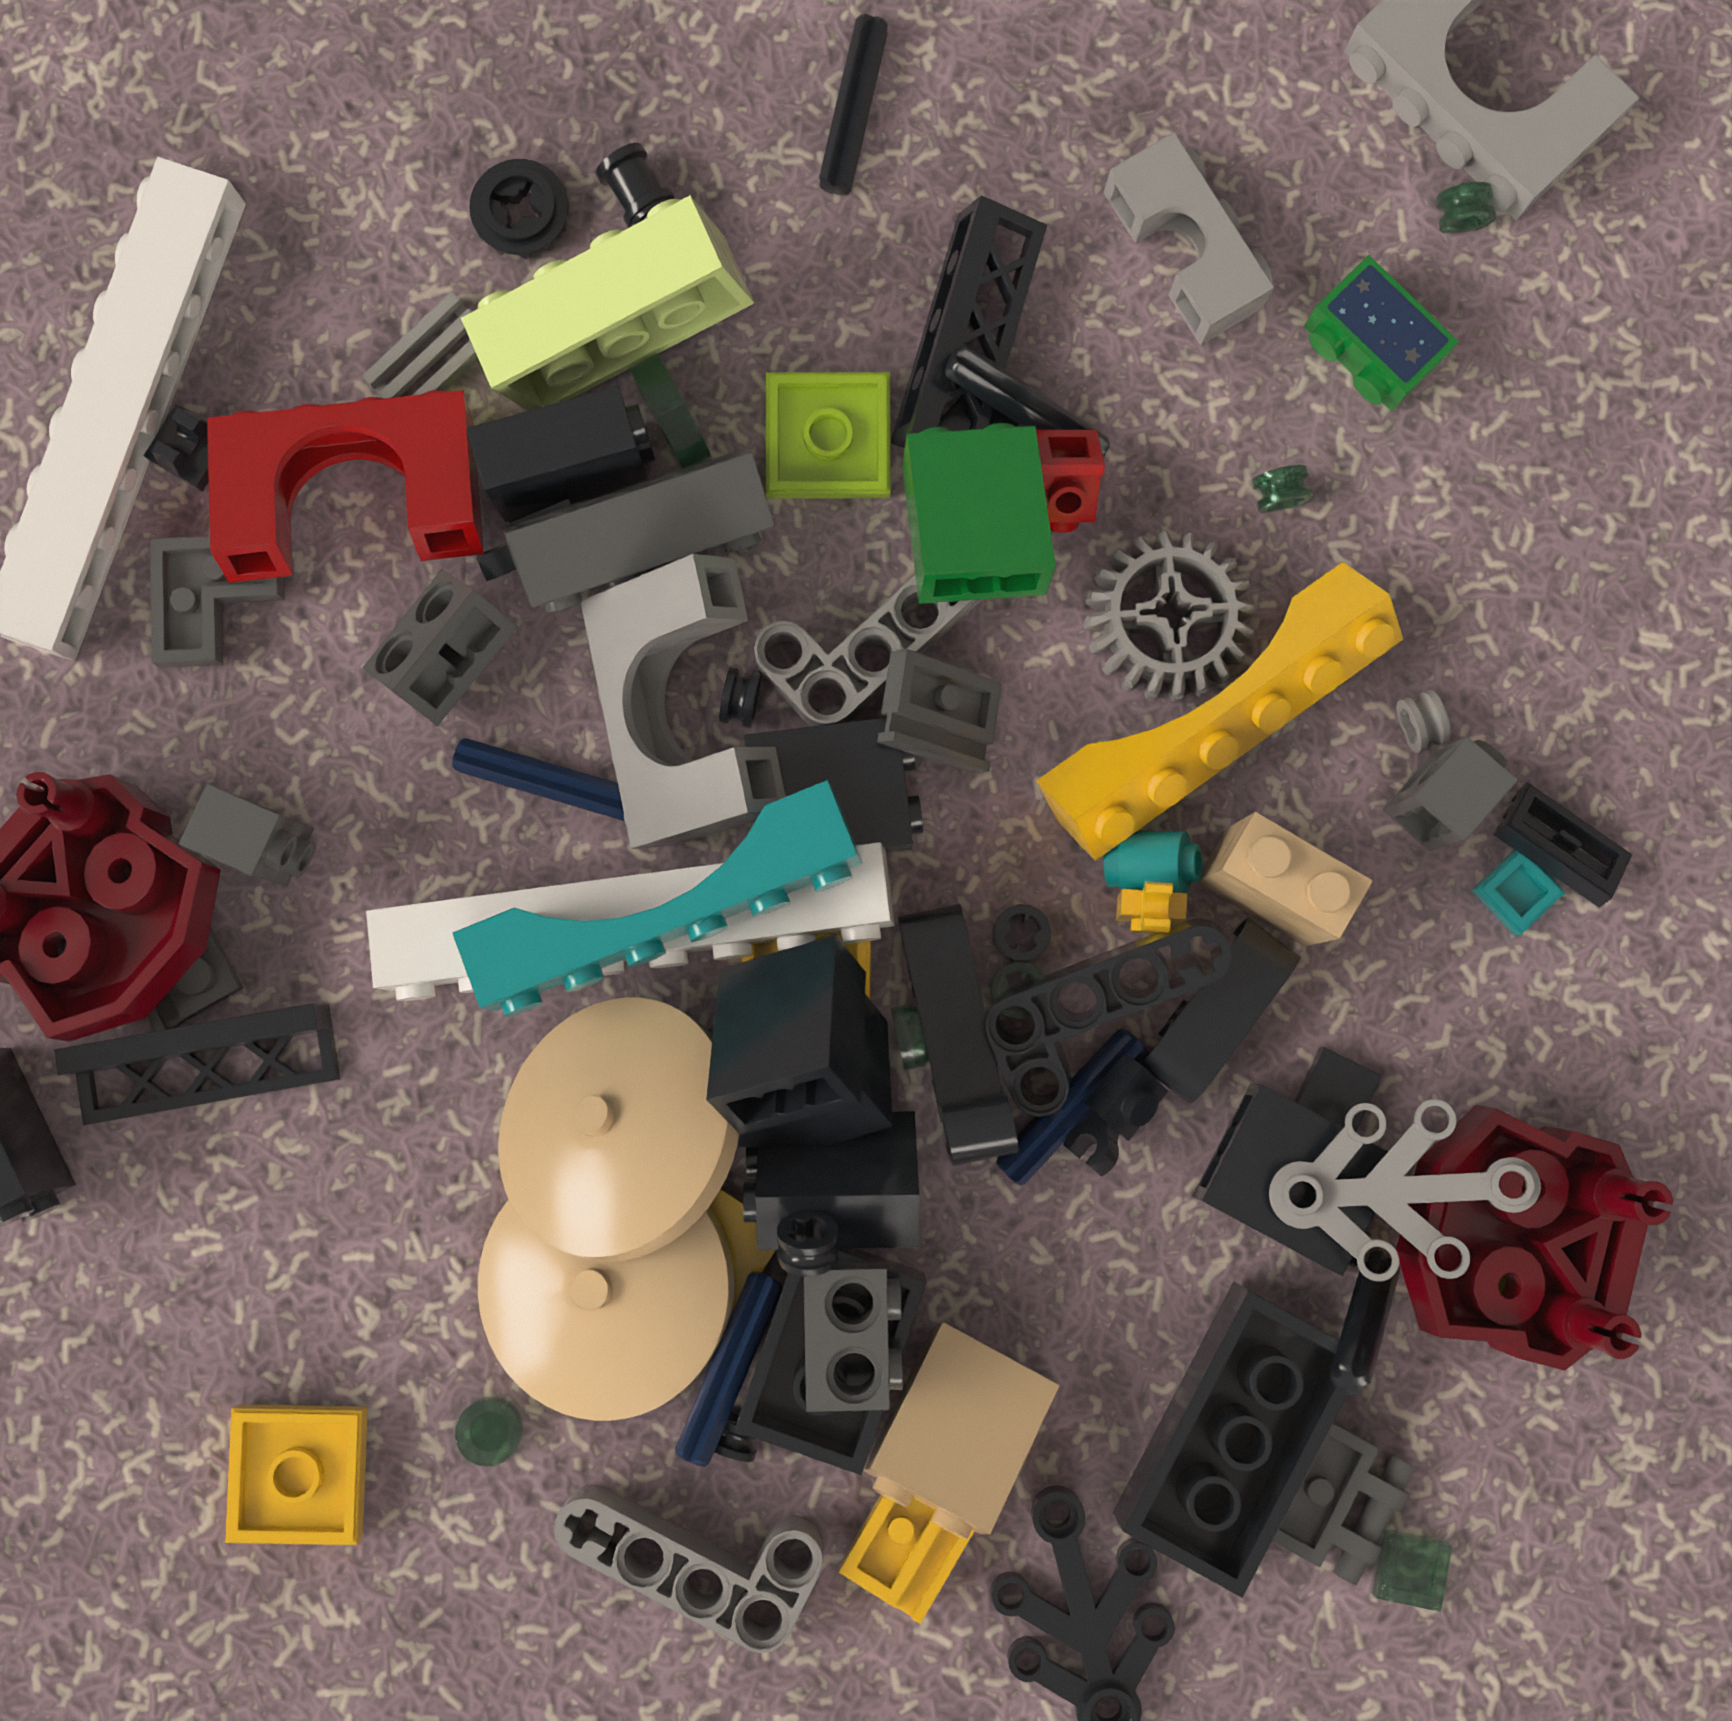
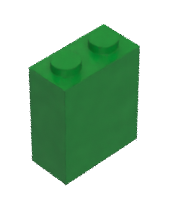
M997 423L977 430L952 431L944 427H933L925 429L920 433L907 434L902 469L919 604L1046 595L1056 564L1036 427H1015L1008 423Z

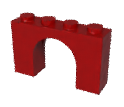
M431 390L421 395L385 399L367 397L357 402L329 405L303 404L292 409L264 412L238 411L232 415L208 417L210 551L228 583L293 576L291 512L294 501L301 488L315 474L334 464L351 460L378 462L391 467L405 478L408 530L420 561L484 554L478 468L467 428L474 426L464 390L450 392Z

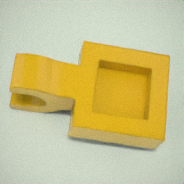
M1145 881L1142 890L1122 889L1117 898L1116 921L1131 922V933L1151 935L1156 932L1169 933L1170 925H1177L1186 920L1187 894L1173 893V884L1165 882Z

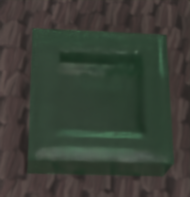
M1385 1529L1381 1545L1384 1548L1378 1558L1372 1594L1377 1599L1441 1612L1453 1546L1445 1541Z

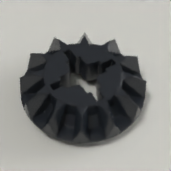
M528 159L506 160L489 168L476 182L469 204L471 221L481 241L486 242L501 256L504 253L519 255L526 260L530 253L541 249L551 250L552 243L561 231H566L568 208L570 207L565 188L557 175L545 165ZM529 192V204L532 211L538 214L539 218L535 216L533 218L522 216L518 224L514 223L511 228L512 217L509 210L503 207L502 203L519 204L523 197H527Z

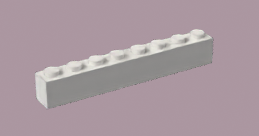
M157 157L151 175L145 177L139 186L136 215L129 233H125L117 244L115 251L116 267L107 290L100 293L95 302L93 310L94 325L86 347L80 349L73 360L71 368L72 384L64 405L60 406L51 418L49 426L50 442L42 463L37 465L29 476L27 483L28 500L20 521L12 526L5 540L4 550L6 558L0 571V636L5 639L74 662L76 660L150 462L143 455L165 422L246 205L228 179Z
M881 842L856 845L863 863L849 868L853 877L838 886L815 892L813 885L810 884L788 893L790 903L776 911L753 917L750 909L726 918L728 928L712 937L691 942L688 934L664 943L666 954L650 961V968L686 965L689 963L688 953L713 950L714 960L748 957L753 955L752 944L776 941L779 952L816 940V936L841 933L842 943H859L881 939L880 928L895 926L886 851ZM723 863L367 910L366 917L373 988L396 991V1001L436 997L435 986L453 983L459 984L460 993L473 992L452 932L514 907L544 917L578 921L625 917L658 907L693 889L723 865ZM626 959L602 968L603 974L612 975L625 972L624 961Z

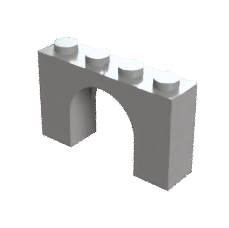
M1382 0L1357 23L1344 50L1349 56L1352 70L1362 81L1368 84L1376 83L1393 99V107L1399 118L1410 126L1419 125L1436 142L1437 152L1447 165L1455 169L1463 168L1480 185L1481 196L1491 208L1499 212L1507 211L1516 221L1603 139L1640 98L1595 54L1552 96L1533 108L1517 112H1501L1485 108L1469 99L1457 87L1449 73L1445 58L1447 36L1485 0Z
M691 554L581 601L586 637L590 646L599 699L602 704L611 748V758L615 767L624 811V821L628 830L631 849L677 845L756 821L765 805L786 797L775 747H733L694 760L679 747L670 731L666 718V685L670 671L679 655L688 646L700 639L748 621L735 558Z

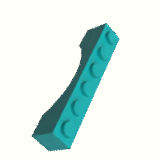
M828 780L765 805L748 835L723 865L693 889L658 907L621 918L589 921L544 917L514 907L452 932L479 1008L495 1011L502 1009L504 1016L510 1017L538 1007L543 1003L540 994L564 984L566 991L572 992L603 980L605 977L602 968L626 959L629 967L655 960L666 954L664 943L688 934L691 942L700 941L719 934L728 928L726 918L750 909L753 917L776 911L790 903L788 893L812 884L815 892L838 886L853 877L849 868L863 862L835 791Z

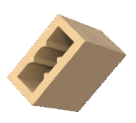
M1254 812L1226 828L1202 869L1201 879L1198 884L1301 945L1309 946L1341 938L1373 880Z
M942 1322L933 1327L863 1471L877 1478L872 1487L874 1491L907 1508L912 1498L936 1510L931 1520L934 1524L962 1539L967 1540L972 1530L978 1534H991L1060 1385Z

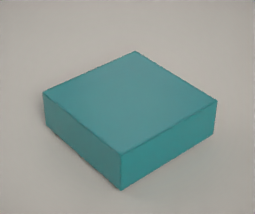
M1515 849L1471 889L1514 936L1521 935L1566 893L1544 869Z

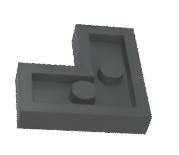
M210 536L150 539L152 664L160 668L223 665L222 603L285 600L284 577L228 583L210 551Z

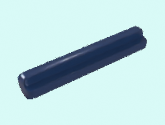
M468 738L461 739L455 749L452 767L460 773L624 821L622 801L618 783Z
M1123 1028L1117 1030L1070 1080L1067 1100L1063 1106L1051 1115L1036 1116L1017 1136L1019 1152L997 1158L996 1163L999 1169L1014 1183L1020 1186L1026 1184L1065 1142L1070 1131L1080 1125L1090 1115L1092 1110L1085 1104L1086 1100L1124 1053L1138 1063L1146 1056L1147 1050L1143 1043L1130 1031Z
M752 1271L748 1275L676 1445L675 1453L679 1458L702 1467H706L710 1463L782 1291L781 1283L778 1280L760 1272Z

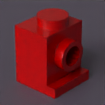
M1036 430L1050 530L1058 533H1068L1076 530L1079 522H1095L1101 476H1104L1105 469L1097 430Z

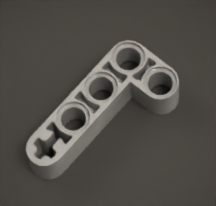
M914 575L829 655L796 623L778 621L764 627L757 636L754 646L758 669L771 687L810 727L851 722L885 691L888 666L877 672H870L861 668L855 659L860 649L874 644L886 649L889 655L891 651L910 649L920 654H925L983 599L950 602L954 606H950L949 602L924 603L934 610L937 620L928 628H913L905 622L902 612L907 606L919 603L916 576ZM780 642L793 643L801 650V658L791 668H775L766 659L772 646ZM822 687H833L843 694L845 704L835 714L822 715L812 709L809 704L810 697L816 690Z
M597 1485L583 1486L574 1491L557 1514L554 1524L555 1539L560 1549L570 1557L745 1649L757 1653L772 1652L782 1646L789 1637L819 1577L823 1564L824 1547L822 1535L818 1527L807 1518L790 1516L776 1522L768 1532L753 1564H750L609 1489ZM586 1509L593 1510L598 1514L595 1526L589 1534L578 1529L581 1521L580 1517L585 1513ZM621 1523L626 1528L619 1539L616 1549L613 1550L607 1546L618 1524ZM639 1538L652 1539L661 1547L663 1559L656 1564L647 1565L640 1563L634 1558L630 1549V1543ZM787 1539H798L809 1546L812 1555L803 1564L792 1566L784 1563L778 1557L776 1548ZM698 1569L711 1570L719 1576L722 1588L714 1594H700L691 1587L688 1576ZM767 1600L774 1603L782 1615L776 1622L770 1625H760L749 1618L746 1608L755 1601Z

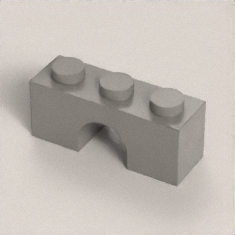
M1175 132L1110 169L1103 194L1135 244L1153 233L1167 230L1184 235L1194 245L1198 260L1176 274L1168 296L1200 346L1263 309L1274 289L1269 265L1258 251H1250L1239 233V222L1234 210L1227 201L1216 198L1206 182V171L1200 157L1193 149H1185Z

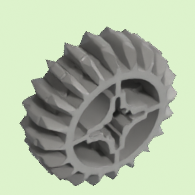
M1165 530L1157 534L1154 550L1142 536H1138L1132 541V556L1126 551L1116 549L1110 556L1114 570L1100 567L1094 576V580L1103 590H1090L1085 599V604L1089 607L1103 611L1086 616L1084 620L1085 630L1091 632L1104 631L1105 633L1091 642L1089 646L1091 653L1101 654L1110 649L1114 654L1104 664L1102 671L1106 675H1111L1123 665L1130 671L1121 685L1126 691H1130L1136 685L1139 678L1148 680L1144 690L1145 698L1148 700H1154L1158 696L1162 683H1167L1168 696L1172 702H1179L1184 697L1185 681H1187L1190 690L1197 697L1204 695L1209 690L1207 676L1218 684L1224 683L1230 677L1225 663L1239 665L1246 657V653L1236 643H1246L1254 637L1255 630L1249 625L1240 622V620L1252 617L1256 612V605L1249 601H1237V597H1240L1250 588L1249 580L1245 578L1230 581L1228 576L1237 566L1236 558L1230 557L1225 559L1220 566L1212 560L1218 548L1216 542H1208L1201 553L1194 551L1195 539L1192 532L1184 533L1178 547L1172 546L1171 536ZM1155 571L1156 583L1153 586V599L1144 603H1136L1131 610H1120L1121 597L1125 587L1139 576ZM1181 573L1198 581L1211 597L1200 598L1189 594L1183 587ZM1165 598L1167 604H1170L1172 614L1183 616L1174 628L1175 634H1173V628H1170L1167 618L1157 617V614L1166 603L1164 601ZM1208 623H1218L1217 636L1211 650L1198 659L1184 663L1183 650L1187 647V632L1203 628ZM1125 630H1129L1130 634H1145L1152 638L1157 644L1159 658H1162L1164 662L1152 659L1137 649L1128 638Z

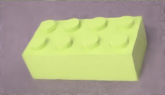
M689 195L682 200L669 199L657 204L648 212L647 219L626 230L617 229L601 234L592 241L589 250L568 261L557 260L542 266L535 272L533 280L512 291L502 290L486 296L479 302L477 310L462 317L461 320L491 388L529 411L572 399L754 304V300L725 236Z

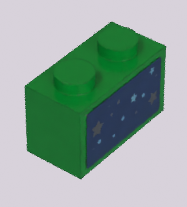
M1370 255L1356 266L1315 307L1303 326L1310 333V344L1321 357L1330 362L1338 360L1355 376L1353 378L1354 386L1363 398L1375 405L1383 403L1391 412L1459 343L1447 329Z

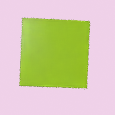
M766 372V498H890V372Z

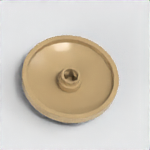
M624 997L599 1002L578 1011L551 1030L533 1049L514 1079L505 1102L499 1128L498 1155L501 1178L510 1204L523 1224L541 1241L555 1249L583 1259L601 1262L626 1261L645 1256L670 1244L696 1223L708 1209L728 1175L738 1145L739 1133L706 1100L713 1034L705 1026L669 1004L654 999Z
M508 1199L490 1228L480 1259L478 1273L479 1310L486 1336L498 1361L515 1383L532 1398L555 1411L580 1419L593 1421L627 1419L654 1410L682 1394L699 1379L711 1364L734 1307L735 1272L733 1258L723 1227L710 1206L684 1234L659 1250L626 1261L601 1262L576 1257L541 1241L519 1219Z

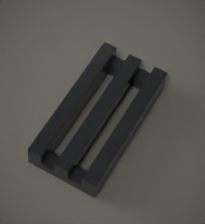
M1525 783L1511 801L1514 803L1506 809L1502 817L1505 820L1497 827L1494 836L1600 908L1613 898L1633 854L1530 783Z

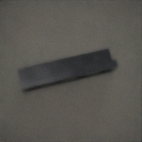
M982 195L958 214L891 438V444L905 448L907 434L920 433L925 429L938 427L944 405L958 397H961L972 420L969 430L983 429L989 426L994 408L979 398L977 400L975 395L955 382L957 390L948 394L952 380L947 378L944 372L950 356L957 348L978 338L985 356L1004 369L1006 368L1047 224ZM997 225L1025 236L1020 258L1006 266L1003 265L993 243ZM987 263L991 273L983 276ZM1015 271L1013 282H1011L1008 273ZM995 280L1006 305L1002 318L986 324L976 302V296L979 287ZM970 321L974 331L965 335ZM999 328L996 340L994 341L991 331Z
M311 1003L54 1049L58 1075H76L83 1125L341 1080L329 1004ZM317 1032L322 1070L297 1073L278 1059L293 1036ZM279 1039L270 1053L257 1044L259 1042ZM243 1045L264 1061L248 1083L235 1085L215 1069L231 1047ZM216 1050L207 1064L193 1055ZM181 1057L198 1069L200 1073L185 1094L172 1096L152 1082V1080L167 1059ZM152 1062L143 1075L130 1066ZM272 1066L285 1075L283 1077L263 1080ZM117 1068L137 1083L121 1106L99 1109L94 1072ZM208 1078L221 1086V1088L200 1091ZM145 1089L159 1098L136 1103Z

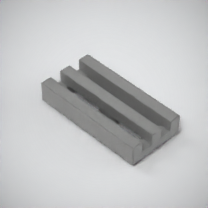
M451 291L362 375L363 379L381 398L400 397L467 333L461 318L472 311L469 308L467 309ZM454 315L457 317V319L439 337H437L419 356H417L398 376H396L388 385L384 383L435 333H437ZM469 340L413 395H421L431 390H447L478 360L471 341Z

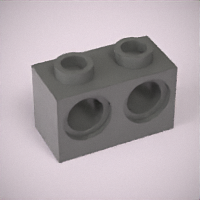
M441 569L363 666V669L438 726L516 629L517 625L473 588Z
M1467 736L1431 754L1385 806L1383 811L1429 851H1433L1468 839L1518 779L1505 769L1507 761L1498 750L1484 741H1472Z
M206 784L179 845L250 876L288 886L292 876L300 877L310 864L315 844L309 841L314 828L245 798Z
M886 1261L837 1262L834 1268L824 1274L804 1277L806 1412L890 1410L889 1390H903L902 1348H888V1320H901L900 1278L887 1279ZM848 1283H858L866 1287L873 1297L869 1310L858 1317H847L841 1314L833 1303V1296L841 1286ZM850 1353L866 1356L874 1366L872 1376L868 1381L857 1386L843 1383L837 1377L834 1370L840 1358Z

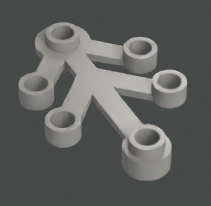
M1431 1099L1423 1102L1417 1108L1412 1126L1366 1178L1335 1180L1363 1144L1375 1143L1385 1133L1387 1124L1383 1112L1373 1104L1361 1103L1349 1110L1345 1118V1127L1313 1163L1298 1161L1287 1164L1275 1174L1269 1189L1272 1209L1284 1223L1300 1229L1319 1226L1357 1259L1359 1270L1365 1277L1373 1281H1385L1390 1279L1398 1270L1399 1256L1397 1251L1390 1243L1384 1240H1371L1338 1207L1369 1206L1427 1257L1428 1265L1435 1274L1442 1278L1453 1279L1464 1274L1469 1267L1470 1254L1463 1242L1454 1237L1443 1236L1407 1204L1488 1200L1492 1206L1501 1211L1516 1213L1527 1210L1537 1201L1541 1191V1182L1533 1166L1522 1159L1514 1157L1503 1158L1493 1162L1486 1172L1405 1176L1435 1141L1447 1138L1456 1127V1114L1453 1108L1445 1101ZM1437 1107L1447 1114L1448 1125L1443 1132L1431 1133L1423 1127L1421 1117L1426 1109ZM1369 1111L1378 1118L1379 1129L1374 1135L1362 1137L1353 1130L1352 1120L1359 1112ZM1508 1171L1519 1173L1525 1180L1526 1188L1524 1193L1515 1199L1504 1196L1499 1189V1180ZM1298 1182H1308L1316 1190V1200L1308 1208H1299L1290 1199V1190ZM1443 1244H1452L1460 1250L1462 1256L1461 1263L1454 1270H1443L1435 1262V1252ZM1382 1247L1390 1253L1392 1261L1387 1271L1379 1274L1373 1273L1365 1266L1364 1256L1369 1249Z

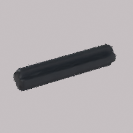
M861 14L855 20L819 175L820 188L831 194L848 195L852 190L887 38L888 25L881 17Z
M963 344L957 348L947 362L944 371L947 378L1022 427L1035 426L1036 430H1096L969 345ZM1097 430L1104 458L1110 447V441L1107 436Z
M1383 1251L1370 1252L1365 1266L1373 1273H1384L1391 1266L1392 1259L1386 1258ZM1400 1265L1397 1272L1385 1281L1370 1280L1359 1270L1330 1370V1379L1333 1385L1344 1387L1348 1395L1356 1396L1362 1394L1364 1386L1372 1382L1400 1274Z

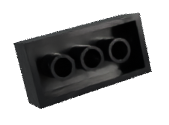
M1233 1281L1113 1511L1122 1531L1243 1598L1348 1394L1344 1387L1334 1386L1330 1379V1370L1339 1339Z

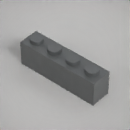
M740 449L503 527L502 531L528 603L532 608L544 605L546 613H550L580 603L582 601L581 591L602 584L608 590L641 576V571L662 564L665 566L691 554H700L701 551L723 544L725 552L750 547L761 541L760 531L775 527L753 454L752 452Z

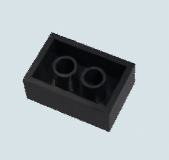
M857 1248L838 1249V1262L886 1261L887 1279L900 1278L901 1320H888V1348H902L903 1354L927 1283L925 1273ZM788 1273L734 1431L862 1476L883 1410L806 1412L804 1277ZM848 1283L841 1286L833 1296V1303L836 1309L847 1317L863 1315L869 1310L873 1301L870 1291L858 1283ZM850 1353L838 1360L834 1370L837 1377L843 1383L857 1386L870 1379L874 1366L866 1356Z

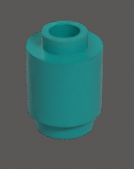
M1137 831L1104 855L1105 881L1109 888H1121V890H1142L1145 881L1172 883L1173 893L1187 894L1191 883H1198L1201 879V847L1199 844H1191L1187 831Z

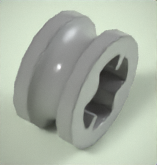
M1430 689L1420 693L1418 701H1413L1409 697L1397 701V716L1407 744L1412 751L1419 753L1427 750L1430 741H1433L1438 746L1450 742L1451 727L1449 718L1440 697L1435 691Z

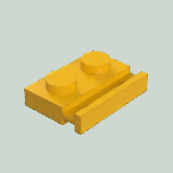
M880 1495L839 1564L838 1572L892 1607H897L911 1616L914 1621L921 1624L974 1531H971L967 1540L962 1539L934 1524L931 1520L936 1510L912 1498L907 1508Z

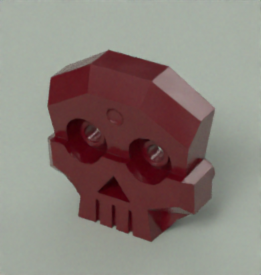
M44 772L28 774L25 778L38 786L35 789L20 782L16 793L17 803L20 807L0 828V982L12 986L46 1038L70 1042L145 1019L206 950L221 869L201 854L179 845L180 840L172 835L170 816L139 787L111 774L84 779H55ZM128 864H131V875L123 883L122 872ZM65 937L66 949L63 954L58 956L57 946L60 940Z
M1475 1105L1456 1123L1454 1131L1447 1138L1437 1141L1418 1160L1414 1176L1486 1172L1493 1162L1503 1158L1514 1157L1522 1159L1533 1166L1540 1178L1541 1191L1537 1201L1530 1208L1516 1213L1501 1211L1492 1206L1488 1200L1407 1204L1443 1236L1454 1237L1463 1242L1470 1254V1264L1464 1274L1453 1279L1442 1278L1431 1270L1427 1257L1399 1234L1396 1251L1419 1329L1439 1338L1486 1341L1490 1348L1518 1359L1564 1371L1594 1349L1616 1359L1631 1357L1640 1345L1623 1340L1622 1335L1625 1333L1641 1338L1642 1333L1635 1319L1627 1315L1648 1225L1664 1223L1671 1214L1670 1211L1654 1208V1202L1673 1205V1197L1666 1185L1657 1181L1635 1179L1619 1144L1565 1129L1548 1126L1537 1129L1497 1108ZM1508 1171L1501 1176L1499 1189L1508 1198H1518L1523 1194L1522 1186L1525 1180L1519 1173ZM1443 1244L1437 1248L1434 1259L1439 1268L1451 1271L1456 1269L1461 1263L1462 1256L1456 1246ZM1506 1274L1508 1284L1506 1289L1500 1293L1498 1289L1499 1281Z

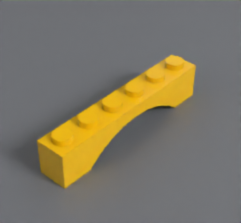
M1344 562L1338 564L1292 597L1284 621L1269 646L1244 674L1217 696L1191 712L1154 729L1116 740L1087 744L1036 780L1057 821L1095 861L1404 640L1390 594Z

